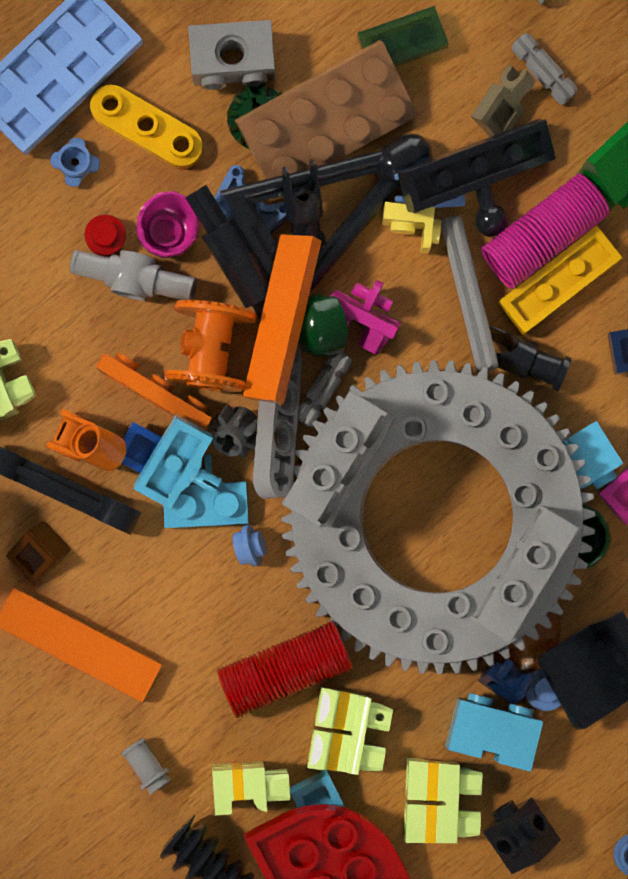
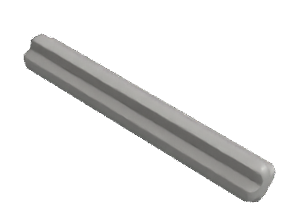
M460 216L445 218L441 221V228L476 370L480 372L483 367H486L488 371L497 369L499 364L463 220Z

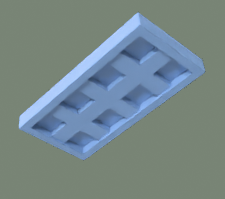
M65 0L0 62V131L26 156L143 45L142 38L104 0Z

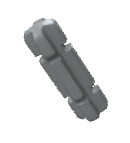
M529 33L521 35L511 47L513 53L520 60H526L527 64L525 66L546 89L550 88L552 90L551 95L559 104L563 105L569 102L578 91L577 86L569 77L566 79L563 77L562 74L564 72L543 48L540 50L537 48V41Z
M341 353L328 358L326 362L327 368H322L306 395V403L302 402L298 409V421L310 428L314 427L312 423L314 420L318 421L321 416L319 411L321 408L325 409L341 383V375L345 376L352 364V359L349 356Z

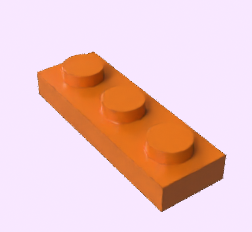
M106 353L102 355L96 365L99 372L170 415L175 416L177 414L206 431L210 429L208 426L213 419L207 415L210 409L207 405L190 395L186 401H183L171 393L174 389L172 384L155 374L152 375L150 380L135 372L139 365L120 353H117L114 358Z

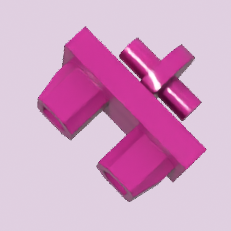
M376 279L371 290L356 283L351 294L365 300L364 303L336 289L330 296H334L339 300L345 313L347 326L349 327L352 319L367 326L358 345L374 354H378L389 338L393 339L402 323L372 308L375 305L388 312L393 303L392 300L380 295L384 283Z

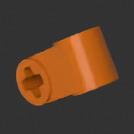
M65 409L61 410L60 416L62 420L53 440L47 441L46 448L75 461H83L104 471L115 470L121 465L126 455V443L123 438L84 417Z

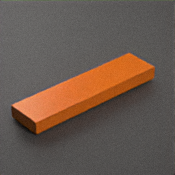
M280 234L248 371L246 387L243 393L245 398L284 404L322 242L313 236Z
M17 588L12 589L0 612V629L142 703L146 699L163 666L158 661Z

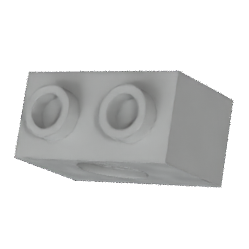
M271 20L188 26L191 73L194 85H201L202 89L218 90L225 88L226 83L242 82L243 86L259 87L266 85L267 80H275ZM228 50H238L243 54V59L233 65L225 63L221 57Z

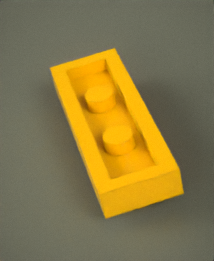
M595 226L499 300L498 304L521 334L524 335L619 262L622 256L599 227Z

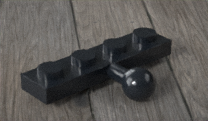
M536 119L400 170L397 174L407 211L417 213L475 190L480 207L475 217L476 227L482 235L495 237L507 228L508 216L502 207L496 205L491 184L556 158L546 119Z

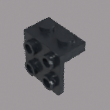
M623 611L595 620L545 651L538 658L541 670L572 726L577 730L588 728L628 701V619Z

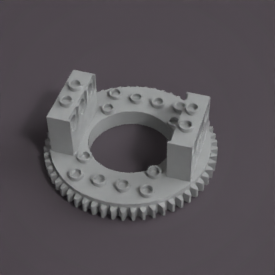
M431 360L428 372H424L421 364L417 361L413 364L412 374H408L402 365H397L395 378H391L387 371L382 370L380 371L381 383L376 384L370 377L364 378L366 390L363 392L352 385L349 387L350 391L345 399L341 396L336 397L339 405L338 411H333L327 407L323 410L328 419L326 423L314 420L312 424L318 432L317 436H303L304 441L310 447L308 451L296 450L295 454L302 460L301 466H294V474L297 476V479L293 482L286 498L282 500V505L292 510L291 514L281 517V522L292 525V530L282 534L283 539L294 541L295 545L285 553L286 556L297 557L299 561L290 570L291 573L303 572L304 578L297 584L298 589L310 587L312 590L305 601L307 604L318 601L321 606L315 615L319 618L329 614L331 616L329 623L334 621L336 627L341 626L343 628L341 634L342 642L354 636L356 638L355 651L358 652L366 645H369V658L374 660L383 652L385 653V665L389 667L397 658H401L402 670L404 671L409 670L413 661H416L419 673L421 674L426 672L430 663L434 664L437 674H443L446 663H450L456 674L461 672L464 660L467 661L473 671L478 669V659L480 656L483 657L489 666L494 665V651H498L505 659L511 656L510 643L522 651L526 648L523 639L524 634L537 640L540 636L535 626L536 624L547 628L553 625L547 615L549 611L562 615L564 610L557 602L558 598L572 601L574 596L566 588V585H580L582 582L573 573V569H587L588 566L586 562L578 557V554L592 551V547L581 540L583 536L594 534L595 529L583 525V520L595 517V512L584 509L582 503L584 504L594 499V495L580 491V488L591 482L589 476L576 475V472L585 466L586 463L584 460H571L570 457L579 447L577 444H563L570 431L567 428L555 432L554 427L560 418L556 414L544 419L543 415L548 405L542 402L532 407L531 404L535 394L531 390L519 397V382L515 381L506 389L504 388V374L499 373L491 382L489 381L488 368L483 367L477 376H473L470 363H466L461 373H458L454 361H448L445 370L440 371L437 361ZM450 442L478 452L499 472L511 498L513 511L512 531L507 548L501 559L482 579L456 591L427 592L412 588L398 581L377 561L365 534L364 504L373 479L392 457L409 447L422 443Z

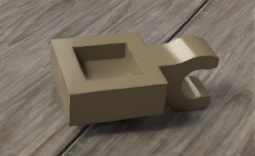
M509 65L500 77L501 85L493 83L471 115L472 119L489 137L514 128L525 112V108L519 102L535 83V78L528 70L523 69L519 74L513 66Z

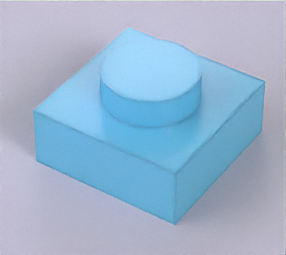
M323 770L290 787V794L297 808L317 804L345 807L327 770Z

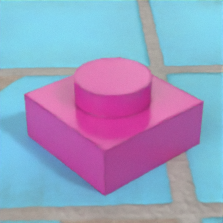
M627 467L598 493V496L624 525H628Z

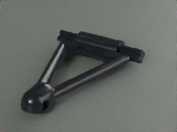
M419 134L404 135L384 146L379 151L317 166L320 186L374 173L379 181L323 245L322 249L319 250L310 292L385 205V202L398 190L400 182L395 180L394 175L400 170L432 159V147L426 138ZM310 168L289 173L292 189L302 187L308 182ZM282 175L221 190V196L234 215L229 220L208 186L204 185L185 197L207 232L202 236V239L244 307L252 306L261 320L278 245L253 204L284 196Z

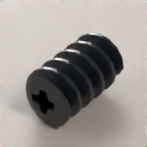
M195 814L167 841L159 856L163 860L175 854L177 858L172 866V870L175 872L187 867L189 870L185 879H253L255 876L250 872L239 877L243 867V863L240 860L228 865L226 864L231 854L229 848L214 852L219 842L217 836L202 840L207 826L203 823L191 828L190 826Z

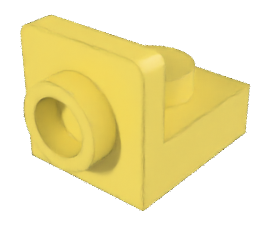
M385 202L382 225L390 226V232L415 234V229H422L420 253L429 254L431 244H439L441 219H434L435 207L412 213L407 211L406 204Z

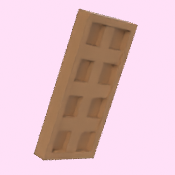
M378 40L241 116L235 122L264 178L269 179L281 176L282 167H287L289 173L308 169L310 159H313L317 166L336 162L413 119L418 114L384 43Z

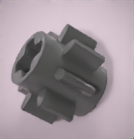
M226 405L220 414L215 415L208 428L216 432L211 441L215 448L226 456L240 455L242 458H245L251 449H255L257 433L255 430L258 420L256 415L248 408L239 406L232 409L229 405Z

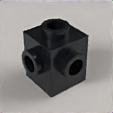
M532 797L517 805L513 800H510L497 808L492 813L495 820L483 831L511 874L540 862L561 841Z

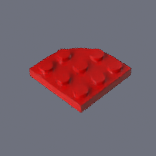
M328 804L302 806L285 812L243 834L265 879H411L386 833L365 815L346 807Z

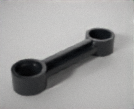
M0 447V475L129 535L132 534L142 512Z

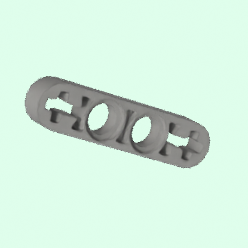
M297 345L284 404L280 406L278 403L259 401L253 484L255 491L263 499L285 498L293 484L302 369V353L299 345ZM275 430H276L277 435H278V446H277V447H276L275 440H274Z

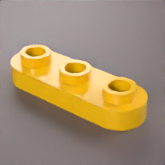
M105 85L94 92L90 101V108L94 119L102 127L173 168L189 169L200 161L203 154L202 140L193 128L120 86ZM108 99L118 101L117 108L112 111L105 110L103 105ZM149 119L153 121V128L149 131L140 130L139 124L142 120ZM178 140H186L189 143V147L184 152H178L174 149L175 143Z

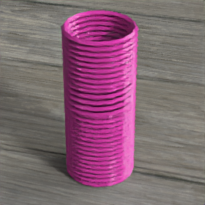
M577 173L560 188L551 193L550 196L544 198L537 206L526 212V215H523L514 224L508 226L507 229L505 228L494 239L492 238L488 244L485 243V246L481 248L482 255L502 283L508 288L515 289V286L518 287L522 281L524 282L525 279H528V276L541 269L542 265H546V262L560 254L561 251H564L574 241H577L587 231H590L600 221L609 216V205L595 184L585 175Z

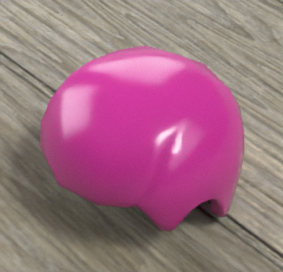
M175 191L157 193L142 206L137 217L136 232L141 245L149 253L161 258L181 256L193 246L198 236L199 219L185 198L187 196Z

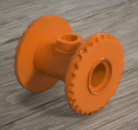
M202 300L176 301L174 305L176 312L195 317L194 327L192 330L184 329L180 342V354L187 355L189 360L188 370H166L164 372V379L179 385L203 390L244 392L246 382L226 377L229 353L222 351L221 347L230 345L233 323H255L257 319L256 313L242 307Z

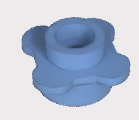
M81 138L71 139L69 144L63 146L59 152L53 153L50 159L52 167L59 169L64 174L66 184L71 187L79 186L82 178L89 173L97 172L100 168L98 157L92 156L88 152L86 143ZM73 159L79 160L77 166L71 164Z

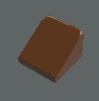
M41 521L25 533L8 552L6 557L35 586L71 549L47 523Z

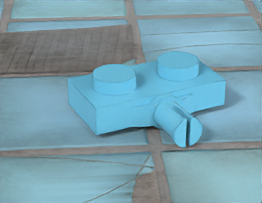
M175 414L135 481L134 490L169 509L172 508L181 491L192 482L214 494L217 490L216 486L219 487L222 478L201 468L202 457L213 440V434Z
M205 454V470L213 474L212 454ZM221 481L219 487L216 486L217 490L214 494L192 482L181 491L171 509L164 506L165 528L248 524L247 482Z

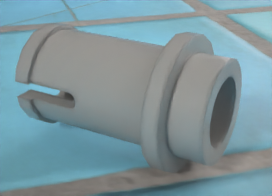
M144 738L138 740L121 753L142 782L141 790L146 788L151 795L171 781L167 775L170 770L168 768L163 769Z

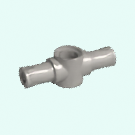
M75 250L70 263L71 274L104 281L105 286L111 287L110 292L129 299L146 301L147 296L155 297L156 294L180 300H193L196 290V278L162 270V266L157 265L154 258L132 251L122 250L120 255L112 254L109 258Z

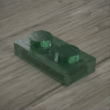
M435 6L357 33L361 50L378 40L382 41L394 66L448 48L449 44Z

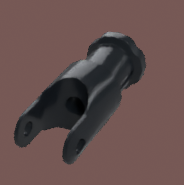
M313 159L309 160L310 178L304 186L297 189H292L289 171L287 167H282L286 218L291 222V235L313 236L322 241L321 250L322 246L326 243L325 234L320 229L323 206L318 167Z
M489 326L490 331L494 332L491 333L492 340L505 346L509 353H496L499 364L498 368L522 378L533 377L552 385V390L559 391L571 363V357L565 356L560 358L540 350L539 344L499 328Z

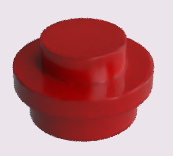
M103 214L90 220L85 228L84 237L87 246L92 252L101 256H111L123 248L126 241V230L118 218Z

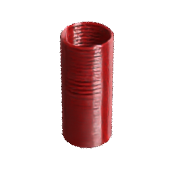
M331 621L330 623L327 622L326 625H319L318 628L315 627V629H311L307 633L304 632L303 635H296L295 638L292 637L287 641L284 640V642H280L276 646L272 645L271 650L268 647L266 651L262 649V654L258 651L257 656L253 653L252 656H245L244 659L241 658V660H237L233 664L229 663V666H222L221 669H217V674L232 712L239 719V716L243 717V714L247 715L251 711L254 712L255 709L258 710L263 708V706L266 707L267 704L276 703L277 700L281 701L282 697L286 699V696L290 697L294 693H298V691L302 692V689H309L310 686L313 687L318 683L321 684L325 680L329 681L330 678L333 679L334 676L337 677L341 673L344 674L345 671L349 672V670H353V666L334 621Z

